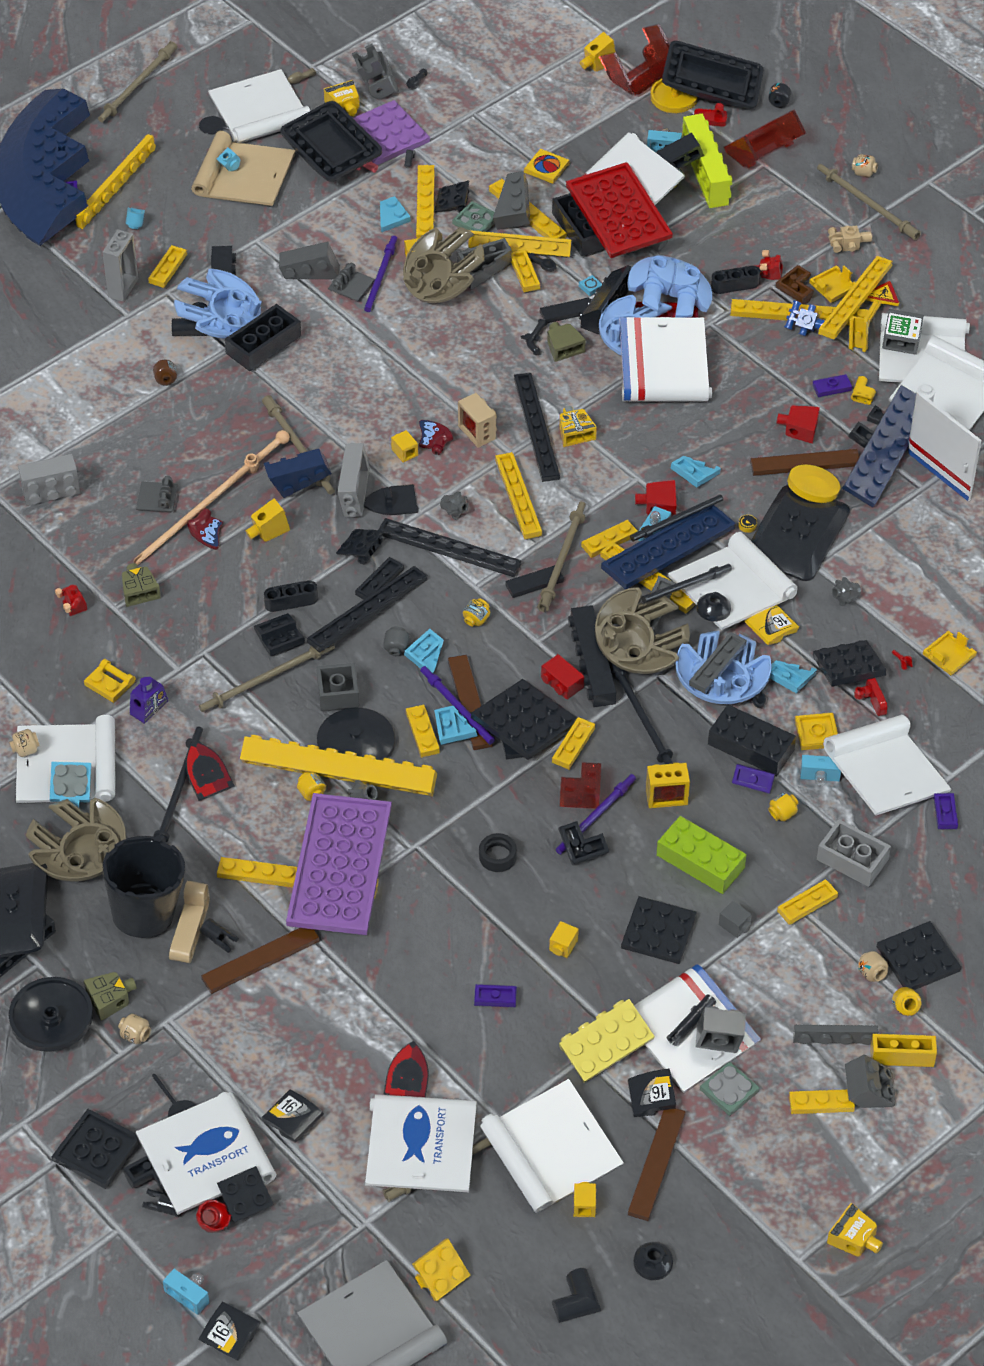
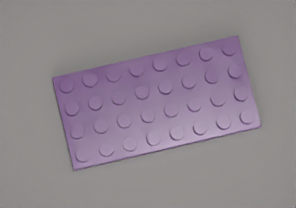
M313 793L286 926L367 935L392 802Z

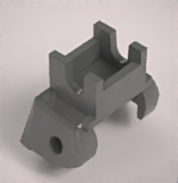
M373 44L365 47L367 51L366 56H360L357 51L352 53L357 65V71L373 98L382 99L394 92H399L387 57L381 51L377 52ZM380 74L383 75L384 78L369 84L368 80Z

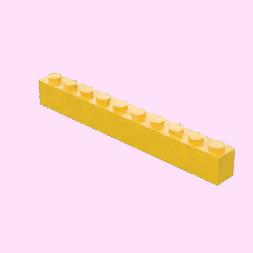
M258 735L244 737L240 760L247 764L303 774L314 772L320 777L354 783L355 780H360L364 784L369 783L376 787L432 797L437 778V772L429 765L416 767L411 762L403 761L402 764H399L389 758H383L382 761L377 760L372 755L360 757L354 752L346 751L343 754L338 753V750L332 748L320 750L315 745L303 747L300 746V743L289 741L286 744L281 743V740L276 738L263 740Z

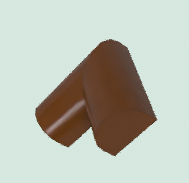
M799 265L795 266L775 284L778 290L804 305L813 296V289L803 284L811 277V272Z

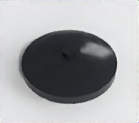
M354 707L337 711L324 720L317 733V746L320 750L332 748L338 750V753L345 754L346 751L356 753L360 757L372 755L377 760L382 761L383 758H390L395 745L394 731L390 722L380 713L367 708Z
M45 977L30 982L18 991L9 1007V1023L14 1036L23 1045L44 1052L59 1051L77 1043L89 1030L93 1018L92 1003L86 990L78 983L62 977Z

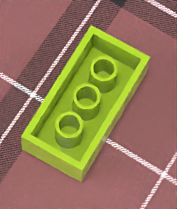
M679 816L657 841L656 856L721 894H724L745 869L746 854L682 816Z

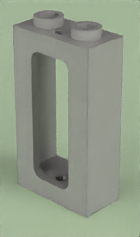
M117 229L102 253L108 297L124 302L138 281L134 235Z
M364 443L345 444L337 492L344 517H362L370 471Z

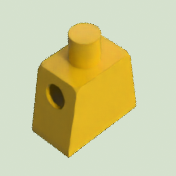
M602 32L585 46V58L579 61L580 66L584 70L591 67L596 72L617 62L614 40L605 32Z
M274 498L251 515L253 526L245 530L250 539L259 535L264 542H267L290 531L284 509Z

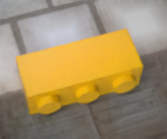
M873 1034L870 1046L871 1058L887 1066L934 1067L937 1055L936 1036Z

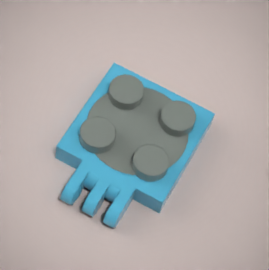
M51 762L50 802L68 799L77 807L80 806V802L90 803L91 763Z

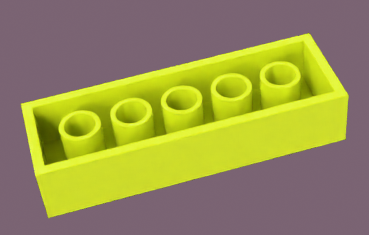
M703 114L684 116L682 137L692 132L704 154L703 157L693 161L691 166L709 208L729 205V198H731L730 186L732 185V177L728 175L727 165L723 163V156L718 151L717 142H714L713 132L709 130L708 120H705Z

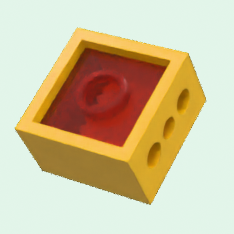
M687 763L647 766L646 795L649 808L688 805L690 780Z

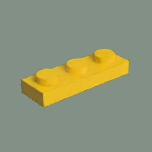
M171 245L149 276V283L165 288L187 256V250Z
M526 249L512 252L511 264L523 292L540 289V282Z
M625 520L582 541L581 547L593 558L599 555L612 541L620 545L630 540V535L638 531L628 520Z
M425 705L406 708V716L420 756L426 757L439 754L440 748Z
M578 717L552 757V763L570 770L595 730V724Z
M825 879L778 906L777 912L790 925L838 898V892Z
M848 1089L789 1092L791 1114L854 1112L855 1109L854 1103L848 1099Z

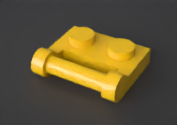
M103 659L99 666L84 680V685L114 703L134 684L136 678L111 665V662L107 659ZM108 671L123 680V682L119 683L104 673Z

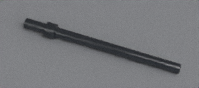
M719 494L656 524L642 527L640 531L631 534L630 539L634 542L643 537L647 538L660 529L722 502L723 496Z
M730 564L721 567L715 566L710 568L708 572L641 597L643 603H647L710 578L721 577L723 573L731 571L732 567Z

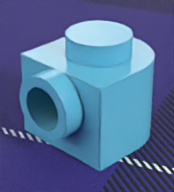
M229 147L217 158L218 162L228 171H234L240 165V158Z
M128 207L126 224L129 225V228L138 229L143 225L145 210Z

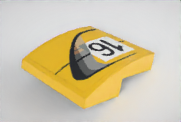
M778 605L744 620L767 645L781 642L783 636L797 633L799 626Z

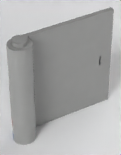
M387 1260L297 1312L298 1317L332 1366H411L447 1344L446 1337L440 1327L431 1324Z

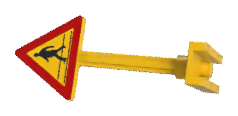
M891 281L875 287L867 297L866 301H871L873 304L864 318L851 316L849 349L857 347L862 348V352H866L868 349V326L880 305L899 306V301Z

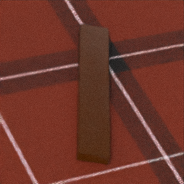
M857 449L759 457L751 458L750 464L753 476L790 473L792 468L799 465H813L823 469L846 468L855 466L859 459V453Z
M467 654L449 657L448 664L459 702L472 713L481 706ZM478 732L476 737L470 738L473 750L492 747V744L489 745Z
M298 928L201 975L202 981L210 993L213 994L319 942V936L314 929Z
M677 1108L663 1110L628 1210V1216L649 1221L686 1111Z

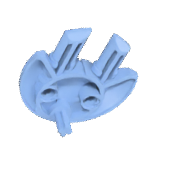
M657 255L638 261L630 270L627 281L629 291L637 292L644 289L643 304L656 312L659 311L661 293L678 298L675 318L692 317L694 305L703 312H707L710 307L712 290L709 282L700 270L690 263L668 256Z
M208 269L206 276L208 283L187 277L177 287V290L200 296L210 301L207 308H200L174 300L177 315L197 322L195 329L209 336L227 338L261 314L262 301H259L253 289L245 281L226 271Z
M634 295L619 298L609 304L601 314L599 321L600 336L612 351L621 355L620 317L656 318L670 311L672 306L660 301L659 311L656 312L646 305L641 308H635L636 297Z
M720 631L702 633L699 638L697 652L689 644L682 643L677 652L679 660L675 664L677 676L690 693L702 700L716 704L743 702L760 693L769 681L771 674L770 656L762 655L754 660L756 641L739 634L738 636L747 640L746 646L718 679H714V684L704 694L689 686V680L717 648Z

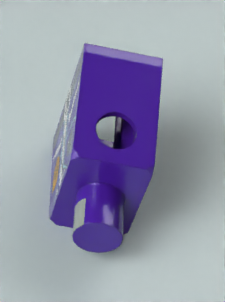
M151 677L141 678L140 684L130 693V715L142 723H146L168 702L164 686Z

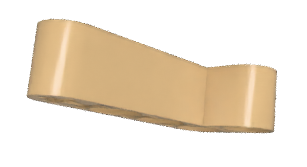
M192 881L186 882L184 906L170 947V960L191 963L200 936V928L204 923L209 906L208 884Z

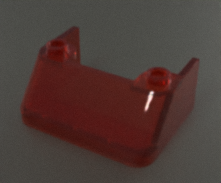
M660 24L642 28L649 42L643 48V56L646 61L628 73L625 72L616 52L599 56L609 79L631 95L641 94L652 87L655 82L662 79L670 45Z
M794 109L723 148L731 158L742 167L746 166L748 169L755 165V161L775 149L783 145L786 148L794 144L793 140L806 134V131Z

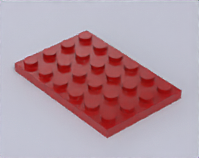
M628 162L566 181L567 189L610 258L672 238L673 233Z

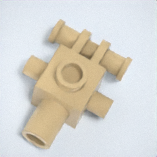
M847 225L841 227L840 232H837L834 227L828 229L830 234L829 241L835 253L841 250L854 252L859 250L860 243L872 241L871 231L859 232L858 226Z

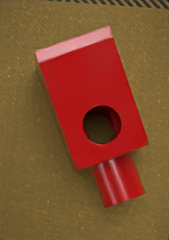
M793 405L790 407L789 415L778 413L776 424L786 425V436L813 444L820 407Z
M675 480L647 483L646 494L635 493V504H645L647 515L650 514L654 506L671 512V516L675 515L677 507Z

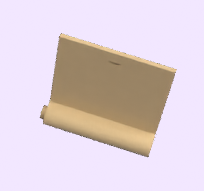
M218 131L191 188L192 192L201 197L273 206L296 152L290 149L232 142L231 136L227 132ZM227 147L240 158V165L234 171H228L217 160Z

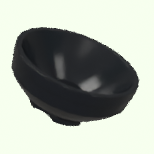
M713 592L701 596L697 602L696 609L703 619L717 622L726 619L730 615L731 604L725 596L718 592ZM715 598V599H719L720 601L717 602V603H714V602H711L709 599Z
M644 1243L635 1252L633 1259L634 1268L641 1277L647 1280L663 1279L672 1270V1253L661 1243ZM650 1251H657L660 1254V1258L651 1260L647 1254Z

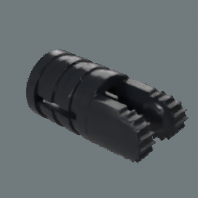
M211 918L207 919L200 928L202 935H205L227 953L230 952L231 948L222 942L227 936L233 942L239 940L237 936L221 925H218Z
M147 1189L146 1194L152 1197H159L158 1205L143 1202V1208L174 1215L178 1218L181 1216L182 1213L177 1215L166 1193Z

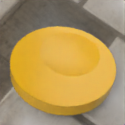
M662 79L655 82L651 88L650 97L653 105L664 112H686L692 109L698 101L697 96L665 85Z
M799 465L792 468L787 480L790 489L795 494L812 502H831L837 498L840 491V483L832 473L813 465Z

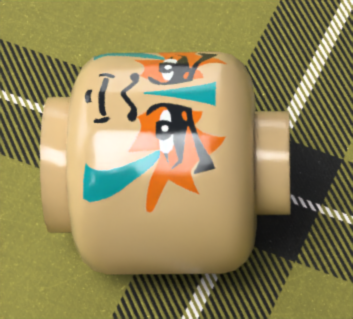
M864 154L855 157L852 164V170L855 174L862 177H871L873 173L877 172L878 168L875 158Z
M871 951L864 953L860 957L858 970L870 982L881 981L888 973V963L879 953Z

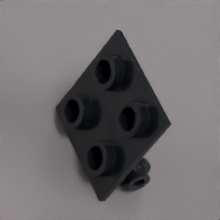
M470 181L458 182L457 184L439 188L435 213L454 207L460 213L468 203Z
M355 529L336 554L354 555L358 557L357 561L360 564L367 563L370 556L382 544L383 537L381 535L384 531Z
M257 1166L217 1183L228 1208V1213L231 1214L234 1223L274 1206Z

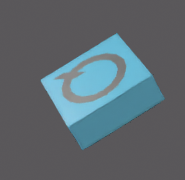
M593 275L579 282V287L588 296L595 294L597 288L602 286V283Z

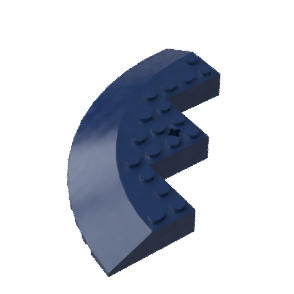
M64 88L46 89L35 97L18 114L0 143L1 207L5 215L9 217L10 222L20 232H23L28 239L39 246L68 225L80 212L88 207L84 192L64 181L89 162L85 145L66 136V134L87 119L90 113L85 99Z

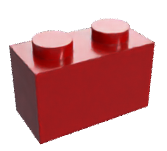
M559 654L541 666L543 682L553 687L556 693L562 695L565 699L568 700L584 688V675Z

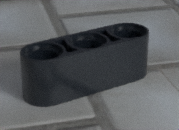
M757 266L715 271L711 278V290L713 293L723 294L757 288L760 283L761 271Z
M311 580L269 587L264 591L265 609L270 612L309 606L318 601L317 584Z

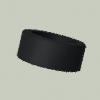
M493 833L481 841L479 845V861L487 870L504 872L509 870L516 862V843L508 835ZM501 846L509 850L510 854L503 859H493L486 855V851L491 847Z

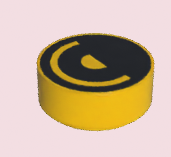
M743 515L739 519L738 527L745 533H751L757 528V519L752 515Z

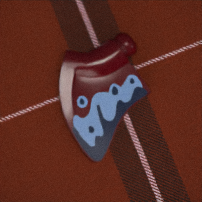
M430 420L419 421L422 433L419 447L432 449L433 454L436 455V452H438V455H440L445 445L453 440L451 431L438 422Z
M204 508L196 518L187 520L188 530L203 545L214 550L218 549V532L223 525V521L211 517V511Z

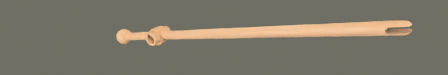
M284 430L278 431L276 439L257 455L248 454L242 468L134 559V563L138 565L185 526L187 520L193 519L202 509L206 508L247 472L251 474L256 473L259 468V462L278 445L286 444L290 438L289 434Z

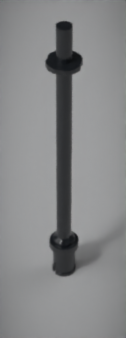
M608 660L613 679L619 680L659 752L656 758L657 761L673 764L671 760L673 752L670 749H665L625 677L626 670L617 667Z
M196 727L193 737L186 740L185 744L188 750L193 741L201 743L199 740L203 728ZM186 757L160 830H156L153 837L161 838L164 843L169 840L170 836L167 831L187 777Z

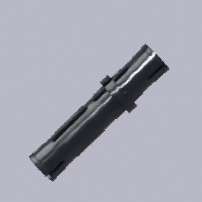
M706 994L697 1005L691 1008V1012L679 1025L667 1035V1040L670 1043L674 1041L673 1045L677 1046L685 1035L699 1022L704 1007H711L717 1003L714 997L709 999L710 995Z

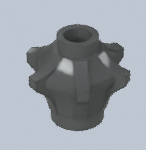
M456 491L453 495H444L440 501V506L454 520H458L459 516L468 510L467 496H461L460 491Z
M843 577L842 580H836V586L832 588V595L838 599L840 606L851 603L852 599L858 598L861 594L860 585L850 582L846 577Z
M355 780L353 788L348 789L350 797L375 800L378 795L375 786L369 783L364 784L360 780Z

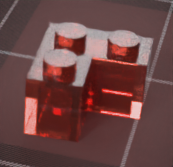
M582 762L581 778L561 777L560 807L596 809L599 806L601 763Z

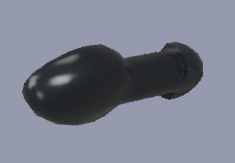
M423 68L416 76L409 78L406 82L407 88L417 87L420 84V80L427 76L428 71Z
M534 253L528 255L531 262L540 265L545 271L552 272L557 268L555 262L549 258L542 259Z
M762 691L752 698V703L755 707L762 708L766 703V696Z

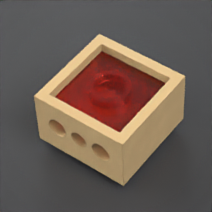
M477 393L459 400L458 426L476 447L479 448L495 440L497 431L496 412Z

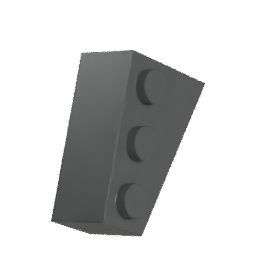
M524 171L509 173L506 176L493 215V221L497 230L530 224L528 181Z
M505 238L482 245L485 261L470 272L474 277L473 282L469 285L470 290L511 264L512 249ZM476 247L458 252L457 263Z
M328 241L280 252L279 269L285 279L334 280L340 273V264Z

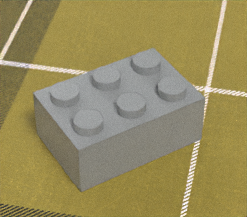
M72 454L18 465L26 506L80 494L77 469Z
M838 819L820 843L817 860L869 887L889 860L891 846Z

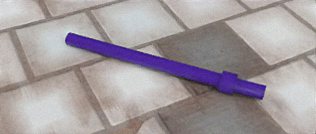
M391 236L389 244L385 247L383 260L364 307L366 312H370L390 258L394 255L398 239L396 236Z
M423 666L420 672L428 679V683L433 688H436L458 710L489 745L492 744L495 739L488 731L471 719V713L441 683V679L426 666Z
M630 774L623 782L618 783L614 787V791L579 825L582 833L619 796H623L628 791V787L636 780L633 774ZM563 842L555 849L560 855L566 850Z

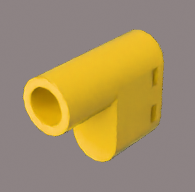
M864 376L857 378L851 399L858 403L870 405L876 391L866 386L868 379Z

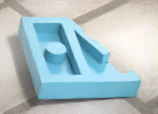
M395 196L380 201L381 232L411 222V216Z
M682 456L672 462L670 467L696 488L719 475L721 468L718 466L712 469L706 467L705 462L693 460L686 456Z
M429 629L405 650L404 655L420 669L426 666L434 674L444 640Z
M776 660L771 664L770 679L797 693L816 675L817 669L803 670L799 669L800 665L787 664Z
M454 706L434 710L441 745L477 736L476 729L468 724L467 720L459 714Z

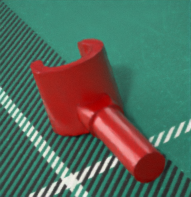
M896 650L892 651V654L901 661V668L903 670H906L907 666L913 667L911 656H903Z

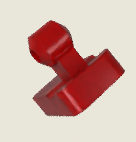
M717 103L715 110L695 109L694 115L703 114L710 126H726L727 112L724 111L723 104Z
M876 678L867 679L866 686L855 688L854 697L861 700L864 697H870L877 716L887 714V702Z

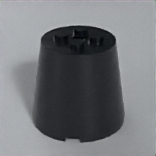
M135 836L116 843L115 848L106 853L103 860L104 881L113 921L116 927L123 933L137 938H149L163 933L171 925L185 875L184 858L174 845L170 846L162 842L161 838L153 836Z

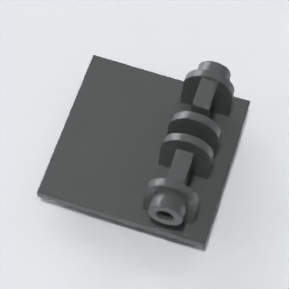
M350 262L341 270L338 277L332 281L328 290L358 301L375 279L355 271V264Z
M165 476L162 479V483L141 481L136 510L173 512L178 484H173L170 476Z

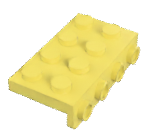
M630 999L625 1002L624 1000L617 1002L611 1011L601 1012L592 1023L586 1022L578 1028V1032L573 1035L569 1033L561 1038L562 1042L559 1043L560 1049L564 1051L584 1083L655 1038Z

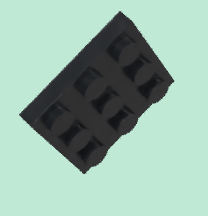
M859 640L855 643L840 644L835 647L821 648L820 650L813 651L814 660L832 687L886 676L885 666L867 640Z
M638 896L621 943V949L680 964L697 912Z
M931 921L877 942L876 947L887 961L902 987L916 990L958 973L961 970L960 964Z
M87 1109L51 1158L53 1162L106 1189L140 1141L136 1133Z

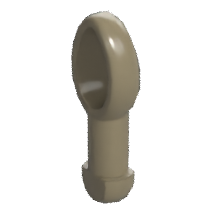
M310 68L303 73L295 72L287 80L291 84L300 83L305 78L315 76L316 70Z

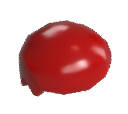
M207 1200L199 1206L196 1219L200 1228L208 1233H216L228 1226L231 1214L228 1213L225 1204L217 1200Z

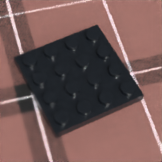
M521 679L471 713V719L527 760L567 734L577 717L524 679Z

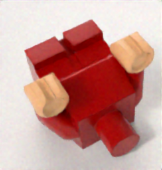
M762 250V257L764 259L760 260V265H754L760 269L761 278L770 280L782 278L783 264L781 255L770 257L769 250Z
M70 585L66 588H57L55 590L58 598L65 597L62 600L63 608L69 616L87 610V603L77 585Z

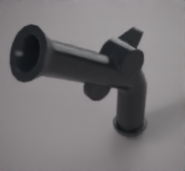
M543 319L538 320V324L531 334L527 333L521 336V339L526 341L527 347L534 355L540 353V348L534 344V341L540 339V332L547 326V322Z

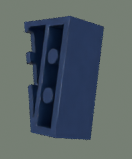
M319 448L299 453L295 458L286 460V457L280 458V462L272 464L269 462L263 463L269 480L283 498L332 474L327 459Z

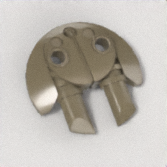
M437 227L431 229L414 243L405 259L402 279L407 289L414 297L427 303H441L455 298L473 282L474 277L470 272L485 261L482 244L460 262L454 264L449 257L474 234L465 228L459 227L442 241V233Z
M640 588L626 589L610 597L599 610L595 623V636L600 650L611 663L633 673L650 674L671 667L679 660L676 652L670 650L681 646L682 643H689V625L687 623L661 635H654V631L649 623L653 619L679 609V607L665 596L645 604H639L642 595Z
M95 797L90 801V814L82 811L68 799L49 805V808L72 826L70 832H67L63 838L56 837L35 819L32 820L26 837L40 849L32 850L29 853V858L33 864L40 867L48 876L59 880L84 881L103 874V860L106 853L115 848L116 843L126 839L125 826L120 815L108 803ZM46 864V865H47V869H44V868H43L42 866H40V865Z

